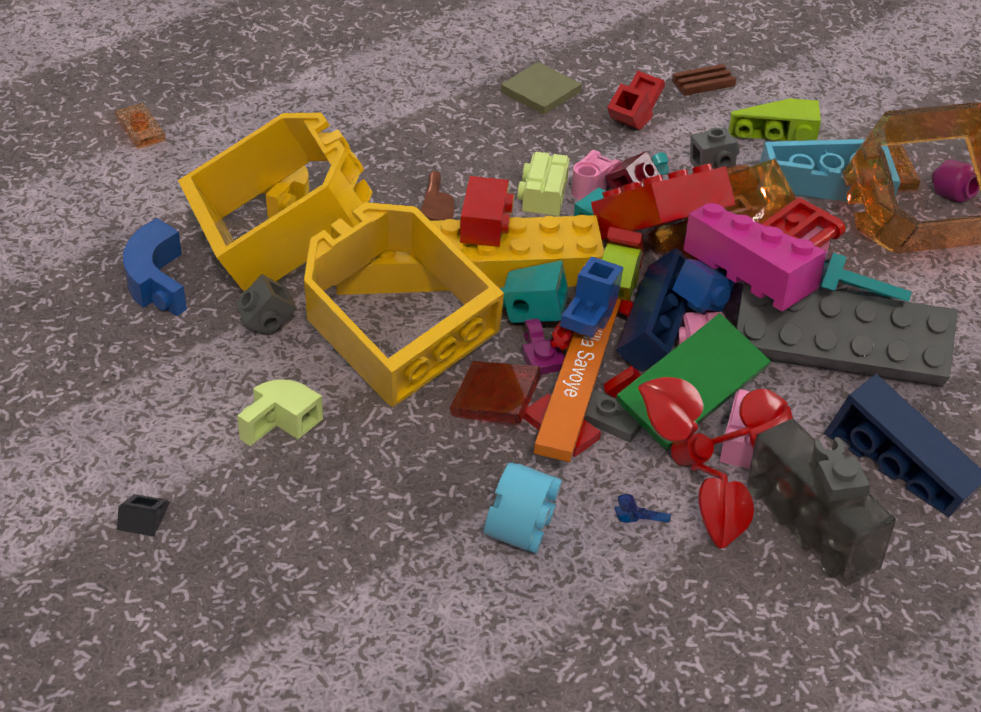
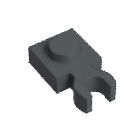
M839 437L834 438L832 450L825 449L820 440H815L812 455L818 463L816 474L829 501L868 496L871 485L856 456L844 457L845 444Z

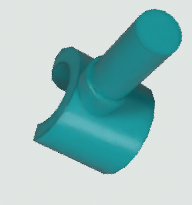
M659 152L653 155L651 160L659 174H667L669 172L667 154Z

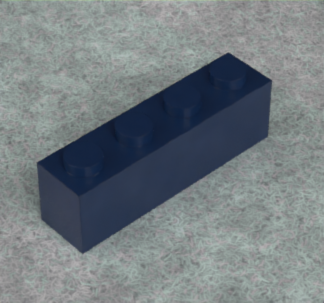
M677 247L648 266L616 349L625 361L641 372L656 364L671 352L688 301L672 290L685 260L688 259Z

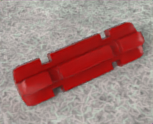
M560 320L552 332L553 338L550 341V345L553 348L558 346L561 350H565L571 342L574 331L560 327Z

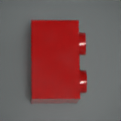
M469 176L461 212L460 243L500 247L502 234H509L510 218L514 206V194L508 193L509 180Z

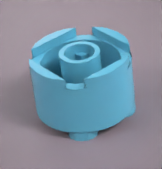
M509 462L495 491L497 496L494 505L489 508L484 526V534L537 554L544 536V532L539 529L543 530L545 525L549 526L556 504L550 502V500L556 501L563 479L519 463Z

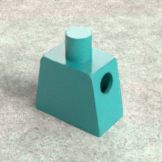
M563 261L512 270L508 273L505 286L499 288L504 293L502 308L507 309L509 321L512 323L525 322L526 320L536 318L540 322L560 321L565 311L569 292Z

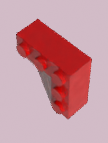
M709 163L692 168L693 174L688 175L687 169L668 173V180H663L661 174L642 179L644 186H642L641 181L623 185L622 190L621 188L602 192L603 199L591 202L593 213L597 217L601 239H607L609 227L635 232L686 219L689 213L708 203L719 204L724 208L736 205L726 166L712 169V165Z

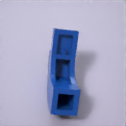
M158 218L153 219L138 229L130 237L124 248L123 263L127 287L132 298L141 307L144 308L153 302L158 309L162 311L168 310L175 316H178L187 310L184 286L160 270L182 255L179 231Z

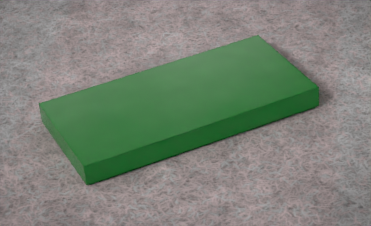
M719 313L617 394L616 401L667 451L672 447L674 441L663 439L652 427L644 400L638 390L640 384L661 377L679 378L692 384L697 389L703 402V412L694 420L699 425L734 396L736 391L742 389L763 372L771 361Z

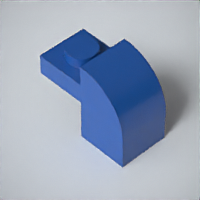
M591 256L578 274L575 297L562 314L560 327L592 338L599 328L604 329L618 298L623 267Z

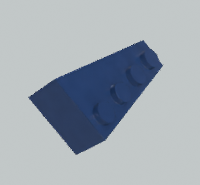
M877 374L849 394L823 433L832 440L837 437L841 438L850 445L848 451L861 458L863 455H866L878 463V471L887 477L905 481L908 491L948 518L981 488V468Z

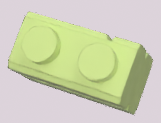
M535 152L531 163L524 164L522 181L519 182L517 200L523 201L522 211L560 215L569 174L570 159L568 156L558 154L550 156L549 153Z

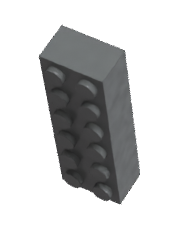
M743 282L736 328L769 360L869 376L877 374L882 378L943 387L950 378L958 309L817 289L781 312L773 307L774 300L767 295L763 298L757 297L750 292L751 285Z

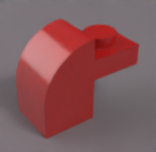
M637 71L629 86L620 83L607 107L611 119L641 130L654 116L652 109L665 87L664 80Z

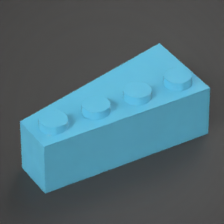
M885 139L765 142L758 167L762 185L766 191L891 207L901 182Z

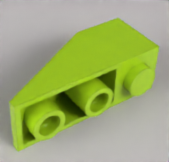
M788 98L731 111L728 132L732 137L782 141L817 140L821 124L819 100Z

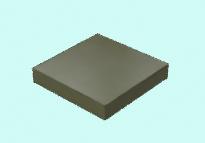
M537 62L502 83L500 92L545 115L581 92L582 84Z

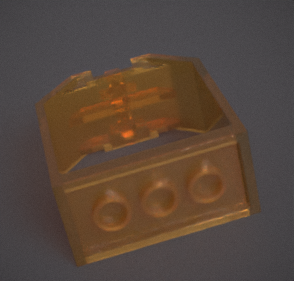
M981 102L885 111L842 172L846 187L851 186L846 192L849 204H864L865 212H856L854 214L857 230L885 249L896 254L981 244V215L919 221L899 208L884 150H882V146L965 138L981 192Z

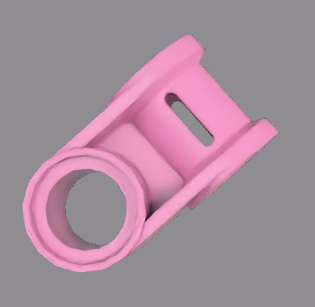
M597 150L590 151L585 158L573 166L571 185L573 197L581 200L598 187L605 190L610 186L605 175L622 161L607 159L601 156Z

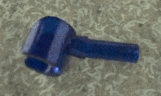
M623 494L618 497L620 506H616L615 511L620 522L631 523L637 522L639 519L670 522L671 514L640 508L637 506L635 497L631 494Z

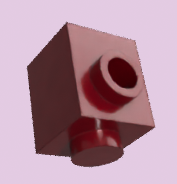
M646 151L625 159L605 175V178L612 189L621 188L622 190L623 185L641 181L642 186H644L642 179L660 174Z

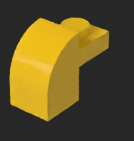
M305 165L262 192L266 194L268 218H271L310 193L309 173Z

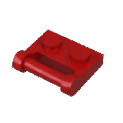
M800 197L761 224L766 227L779 228L784 234L796 239H801L819 226L823 229L809 239V241L813 242L814 246L819 248L831 239H838L846 231L842 220Z

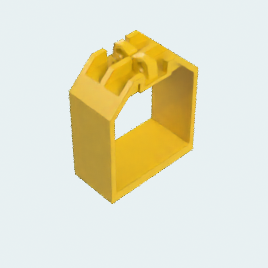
M282 113L178 180L216 258L243 292L248 290L261 274L277 281L307 262L310 238L324 229L331 236L330 225L338 219H343L352 228L359 224L358 220L352 215V211L369 202L373 192L365 179L356 184L364 168L357 156L350 150L348 142L339 129L329 133H320L330 126L322 113ZM311 161H329L331 167L322 185L235 241L233 240L222 219L223 217Z
M366 202L352 211V215L359 222L353 228L340 218L330 225L331 236L324 229L310 238L304 277L307 320L388 405L393 407L500 332L504 293L417 207ZM385 250L413 253L464 304V306L389 358L324 292L370 263L374 257Z

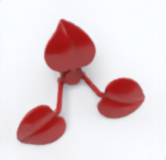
M661 377L640 384L638 390L644 400L652 427L663 439L674 441L671 447L673 460L679 466H691L693 471L700 470L714 476L704 480L700 487L698 496L699 509L705 528L714 545L720 549L727 547L751 524L754 516L753 499L743 483L739 481L728 482V477L725 473L703 463L711 458L714 452V445L749 434L752 447L758 452H773L781 448L789 439L793 428V415L788 402L771 390H753L743 397L739 407L740 419L746 427L710 439L702 433L694 434L698 429V425L694 420L702 414L703 402L697 389L692 384L674 377Z

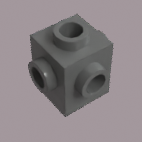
M724 127L711 128L708 131L691 135L690 162L694 167L711 163L712 169L726 166L727 170L736 168V156L739 155L740 151L737 139L733 138Z
M263 274L257 278L248 290L242 293L239 300L235 303L240 312L242 324L252 332L259 331L265 335L274 334L297 309L287 287Z

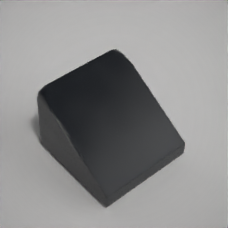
M138 494L132 495L119 505L117 530L154 537L170 501Z

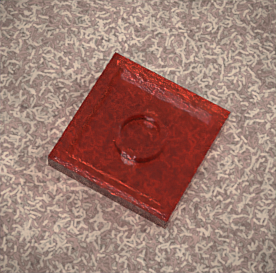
M472 361L450 406L451 415L458 418L520 424L541 378L540 366Z

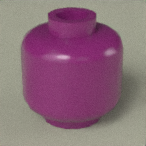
M949 159L934 170L932 183L937 195L963 203L978 193L981 186V177L974 165Z

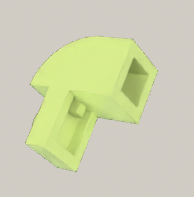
M272 380L253 388L254 403L245 407L237 415L240 440L250 446L276 426L299 439L323 420L322 395L296 381Z

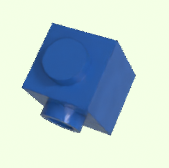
M686 259L672 290L688 301L687 306L697 312L706 313L707 310L722 311L730 298L735 282L727 278V274L721 270L713 269L702 261Z

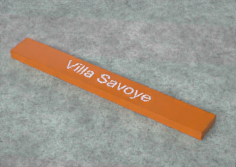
M617 299L604 329L599 328L593 338L574 332L540 427L533 454L571 462L619 312L618 308L622 301L621 299Z

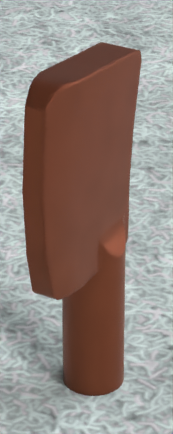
M437 171L429 173L425 199L420 211L430 221L453 219V196L439 192L441 174Z

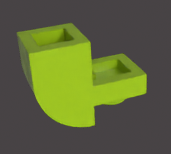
M608 243L602 260L623 267L617 299L631 301L633 288H637L640 278L639 264L642 250Z

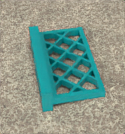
M834 252L826 253L820 288L835 291L839 281L890 299L909 302L912 291L845 270L843 267L847 259L846 256Z

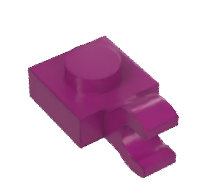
M538 318L526 320L524 324L528 333H523L527 344L522 345L521 354L532 376L561 371L565 359L561 349L558 346L553 348L550 345L551 339L545 340L543 328Z

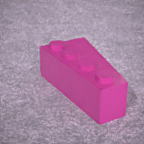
M715 203L705 204L689 213L684 251L713 269L723 268L727 270L726 277L733 282L744 281L751 285L750 292L757 297L763 298L767 295L774 300L773 307L781 312L820 287L827 251L814 246L813 242L809 240L796 239L784 234L779 228L766 227L754 222L749 216L736 215L724 210L723 206Z

